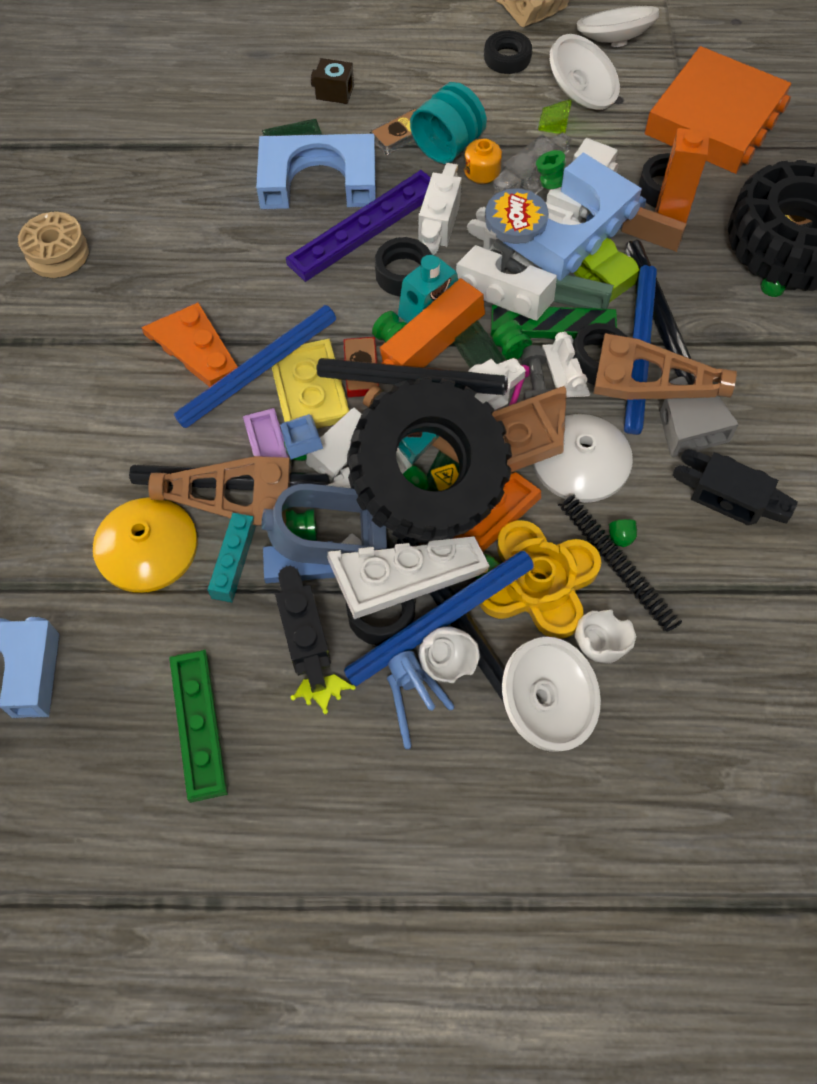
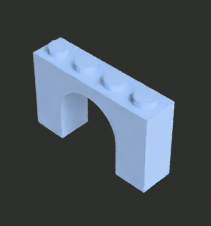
M374 134L259 136L256 188L260 209L289 208L290 183L293 177L299 171L316 165L335 168L344 175L347 207H364L376 199Z
M583 152L564 169L561 192L586 207L594 217L585 223L577 225L560 224L548 218L545 231L541 235L539 233L537 236H534V240L520 244L503 243L543 270L557 275V279L561 281L570 272L574 273L577 271L582 261L589 254H595L602 242L609 236L613 237L627 219L631 220L635 217L641 205L639 198L642 188Z
M29 617L25 621H10L0 618V652L3 654L5 661L0 708L11 718L49 717L59 633L49 620L44 618Z

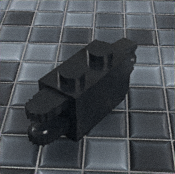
M685 450L681 460L688 466L677 465L673 471L674 478L695 489L691 498L692 501L745 525L756 524L761 516L787 524L797 507L798 501L776 489L779 480L770 477L761 470H754L729 456H723L716 452L710 457L701 452H696V450Z
M286 565V567H282L279 570L278 579L282 592L275 594L291 660L295 673L298 676L307 674L312 693L326 689L322 669L330 667L331 661L311 585L303 587L298 569L295 566Z

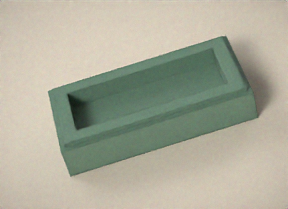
M567 275L561 281L557 279L553 302L579 308L608 309L614 285Z

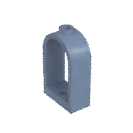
M297 484L287 488L280 494L273 509L264 508L262 530H267L268 537L274 548L281 555L292 561L330 565L327 559L329 551L341 550V554L358 552V548L374 547V550L387 549L386 526L378 527L371 521L373 516L368 510L363 511L356 501L358 495L355 489L316 484ZM291 507L359 512L362 545L302 539L294 535L287 528L282 518V512Z

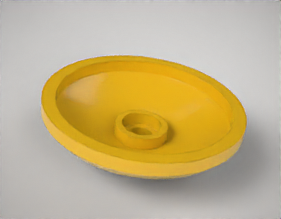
M150 497L131 500L111 511L99 525L93 541L94 561L103 577L115 587L138 593L156 591L174 583L192 564L198 546L196 528L188 513L179 505L169 500H151ZM145 530L141 536H135L137 532Z

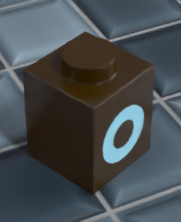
M320 58L317 69H313L311 74V86L315 87L316 100L348 104L354 87L352 62Z

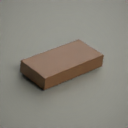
M640 207L633 219H627L623 223L621 232L677 252L687 224Z

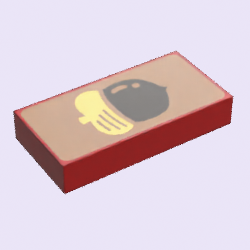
M375 337L343 339L345 360L377 363ZM346 380L347 398L365 396L374 385L379 387V383Z

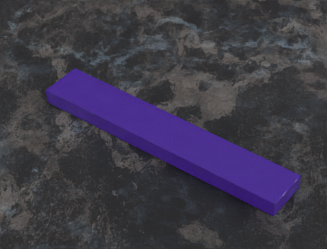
M422 170L418 171L287 256L286 264L304 282L308 281L423 204L431 177Z

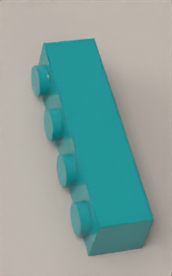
M232 512L207 589L211 599L233 602L256 529V525H253V516Z

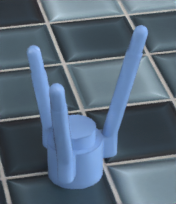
M405 651L394 656L389 661L388 667L392 674L387 677V680L392 689L404 748L410 749L411 741L400 686L404 690L416 688L427 708L431 711L435 709V705L422 683L423 680L448 710H453L454 704L437 682L422 669L413 651Z

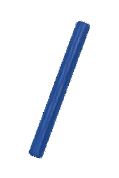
M643 265L638 276L633 338L651 344L657 269L655 266ZM643 359L634 361L631 376L635 381L647 382L649 361ZM646 399L627 400L624 431L627 434H641L644 424Z
M324 305L174 413L178 423L183 428L189 427L335 322L336 316L333 310L328 305Z
M524 550L518 552L345 667L346 677L352 685L358 686L388 666L389 661L394 656L412 650L421 644L428 634L438 628L448 626L532 570L534 567L532 559Z

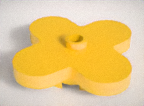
M518 520L508 523L501 529L498 536L497 551L502 562H505L518 552L524 550L532 559L534 567L479 604V606L486 614L498 619H506L522 612H528L537 629L545 636L558 639L572 636L576 631L578 620L583 616V606L575 591L590 585L597 578L601 567V557L598 550L589 542L580 539L568 540L557 545L547 542L540 528L528 521Z

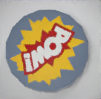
M519 188L506 189L496 193L488 201L485 209L487 229L490 232L492 230L499 240L512 244L528 243L534 240V236H537L539 233L541 235L546 229L549 216L547 204L539 195Z

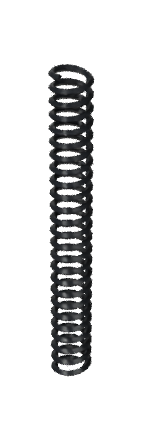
M575 494L570 495L563 503L558 504V506H561L562 511H566L565 515L570 516V521H574V525L578 526V530L583 531L582 535L587 536V541H591V544L596 546L595 548L600 551V556L604 557V561L609 562L608 566L613 567V572H618L617 577H622V583H626V587L631 588V593H636L635 598L640 599V604H645L644 609L649 610V615H654L653 620L658 621L659 626H663V631H671L682 623V620H679L667 628L677 618L676 614L662 623L673 612V609H669L662 616L657 617L661 611L668 607L666 603L658 610L652 612L656 606L663 602L664 598H660L653 605L648 606L652 600L659 596V593H655L649 599L643 601L647 595L654 591V587L649 588L644 594L638 596L642 590L650 585V582H646L639 589L634 590L637 585L645 580V577L642 576L634 584L629 585L632 580L641 574V571H637L629 579L625 580L627 575L636 569V566H632L624 574H621L624 569L631 565L632 561H627L621 568L616 569L619 564L627 559V555L622 556L616 563L611 564L613 560L623 553V550H619L611 558L607 559L610 554L618 549V545H614L607 553L603 554V551L609 548L614 543V540L608 541L602 548L598 549L601 544L609 539L610 535L603 536L598 543L594 544V541L600 538L605 533V530H600L593 538H590L592 534L601 528V524L594 526L597 522L596 519L591 520L584 528H581L583 524L592 518V514L584 517L588 513V509L581 511L584 505H578L580 500H574ZM572 502L567 508H564L565 505ZM576 507L571 513H568L569 510ZM578 512H580V513L576 516V518H572L573 515H575V514H577ZM592 526H594V527L589 531V533H585L586 530H588V529H590Z

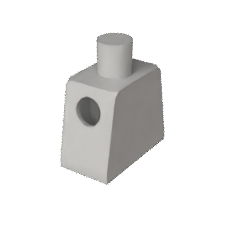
M677 377L669 382L674 385H688L685 377ZM719 396L710 398L664 399L660 410V417L671 457L682 455L688 449L698 451L729 443L738 426L737 420Z

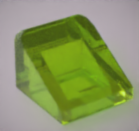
M565 100L543 107L538 130L566 134L572 100Z

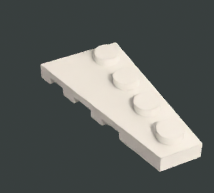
M474 536L429 541L428 545L410 546L409 543L396 544L395 548L374 550V547L358 548V552L341 554V550L329 551L327 559L354 619L485 574L489 569V564Z

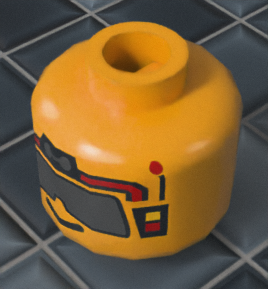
M478 139L469 143L465 149L464 172L471 181L477 184H487L499 176L502 161L500 146L489 139Z

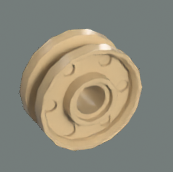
M55 211L42 213L30 219L22 227L18 235V245L25 255L28 265L33 272L42 277L57 278L67 276L77 271L86 262L89 255L88 242L83 235L80 224L75 217L67 213Z

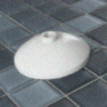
M632 6L606 10L581 18L577 21V29L584 36L597 42L611 43V47H620L627 45V40L641 35L653 25L659 17V9L653 6Z
M565 34L555 41L550 50V65L553 76L562 91L570 99L583 107L597 110L610 107L619 96L620 82L616 69L608 56L596 44L580 35Z
M572 414L565 416L563 453L534 463L533 467L542 484L555 495L566 499L570 495L575 494L574 500L579 499V502L588 503L604 500L614 495L624 486L632 469L633 456L628 440L616 426L593 415ZM581 444H587L590 447H583Z
M540 637L522 644L509 658L503 674L502 695L508 717L517 732L533 746L550 752L570 750L587 740L597 724L601 698L596 675L585 656L573 645L562 639Z

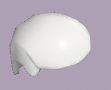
M613 610L589 611L578 620L575 631V639L582 652L591 660L600 663H613L634 648L637 637L632 622L630 620H618L614 616Z
M441 627L428 634L423 639L418 654L422 669L433 680L455 683L463 675H472L480 659L478 644L468 633L455 627Z

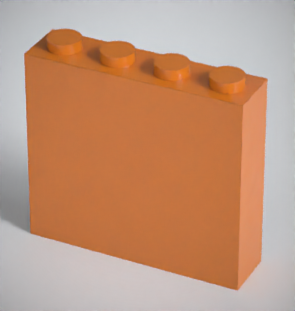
M700 46L650 111L645 135L673 146L677 128L708 131L710 134L706 161L736 174L743 163L749 164L756 150L754 147L762 145L768 132L767 129H773L778 120L779 112L784 113L791 99V96L787 94L792 83Z

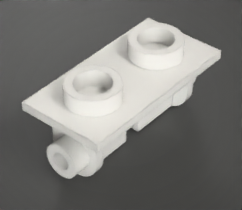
M560 332L555 336L556 340L553 344L542 345V349L546 352L547 363L555 387L565 386L567 398L589 396L590 393L586 384L587 377L582 373L578 359L573 358L575 355L572 345L573 338L567 332Z

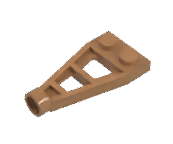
M605 333L593 394L625 400L710 398L716 396L731 398L735 387L737 371L716 369L639 339ZM643 359L658 365L662 371L661 378L655 382L635 381L631 376L634 361ZM676 368L693 374L695 376L694 384L674 385L669 383L670 369Z
M254 456L171 474L151 473L148 485L149 497L151 500H170L230 519L232 512L253 516V525L262 526L264 508L273 509L280 494L290 487L291 460L285 457ZM244 475L253 477L254 491L251 505L241 506L231 503L226 499L225 490L228 480ZM215 478V499L210 501L194 498L191 495L192 482L196 479ZM169 481H170V482L172 483V485H173V489H172V491H171L170 493H169ZM289 508L286 509V510H284V511L282 512V518H283V521H284L285 525H286V511H289Z

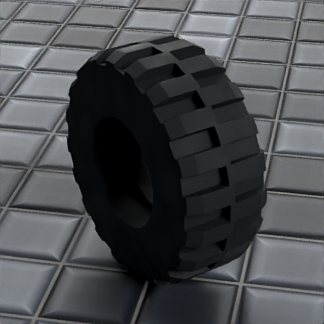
M796 160L795 162L780 161L773 166L767 165L750 176L739 192L727 228L732 250L736 251V257L741 264H745L755 276L759 275L764 279L766 278V281L774 284L778 281L780 285L785 286V289L817 290V163H807L805 160ZM785 215L801 216L812 222L799 225L788 219Z
M430 377L417 378L414 384H409L405 380L395 384L391 391L381 392L359 418L347 453V465L350 470L348 476L351 489H355L358 495L356 501L363 511L367 509L373 516L371 521L380 528L383 525L393 531L392 535L404 539L407 536L414 538L417 543H428L430 540L452 539L457 535L468 532L484 520L500 502L505 493L503 487L509 481L511 475V468L507 466V461L512 457L511 445L504 443L503 438L507 431L503 422H497L492 415L495 411L494 408L487 401L483 404L474 396L477 392L467 386L462 390L454 386L455 381L442 378L440 383L432 382ZM416 432L433 433L442 437L452 446L459 461V475L452 486L438 492L426 491L414 486L404 477L397 463L396 452L399 443L407 435Z

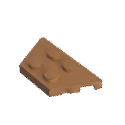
M565 386L492 413L497 422H503L507 431L503 438L504 443L511 445L512 457L507 461V466L511 468V472L563 453L567 399Z

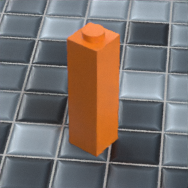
M677 128L655 209L656 213L684 223L687 222L708 155L710 132Z
M460 278L380 347L383 361L381 364L426 367L485 315L484 294Z

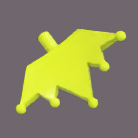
M334 674L324 677L325 690L312 693L309 679H303L296 693L291 695L290 698L294 701L296 698L304 697L307 705H311V699L314 698L322 708L323 713L327 714V706L331 695L340 700L341 690H355L356 687Z

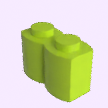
M606 238L598 251L593 255L589 254L573 274L576 277L614 285L610 298L611 302L636 284L640 269L632 257L619 252L615 243L611 239Z

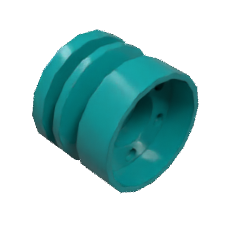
M449 82L441 87L438 92L432 95L430 100L424 102L415 110L410 118V129L419 148L429 158L443 164L454 161L469 143L482 135L487 124L485 109L478 96L470 88L457 82Z

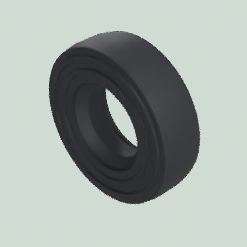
M511 30L499 31L489 36L485 42V63L490 69L498 73H518L527 68L531 61V41L520 32ZM501 49H513L518 53L507 56L500 54L498 51Z

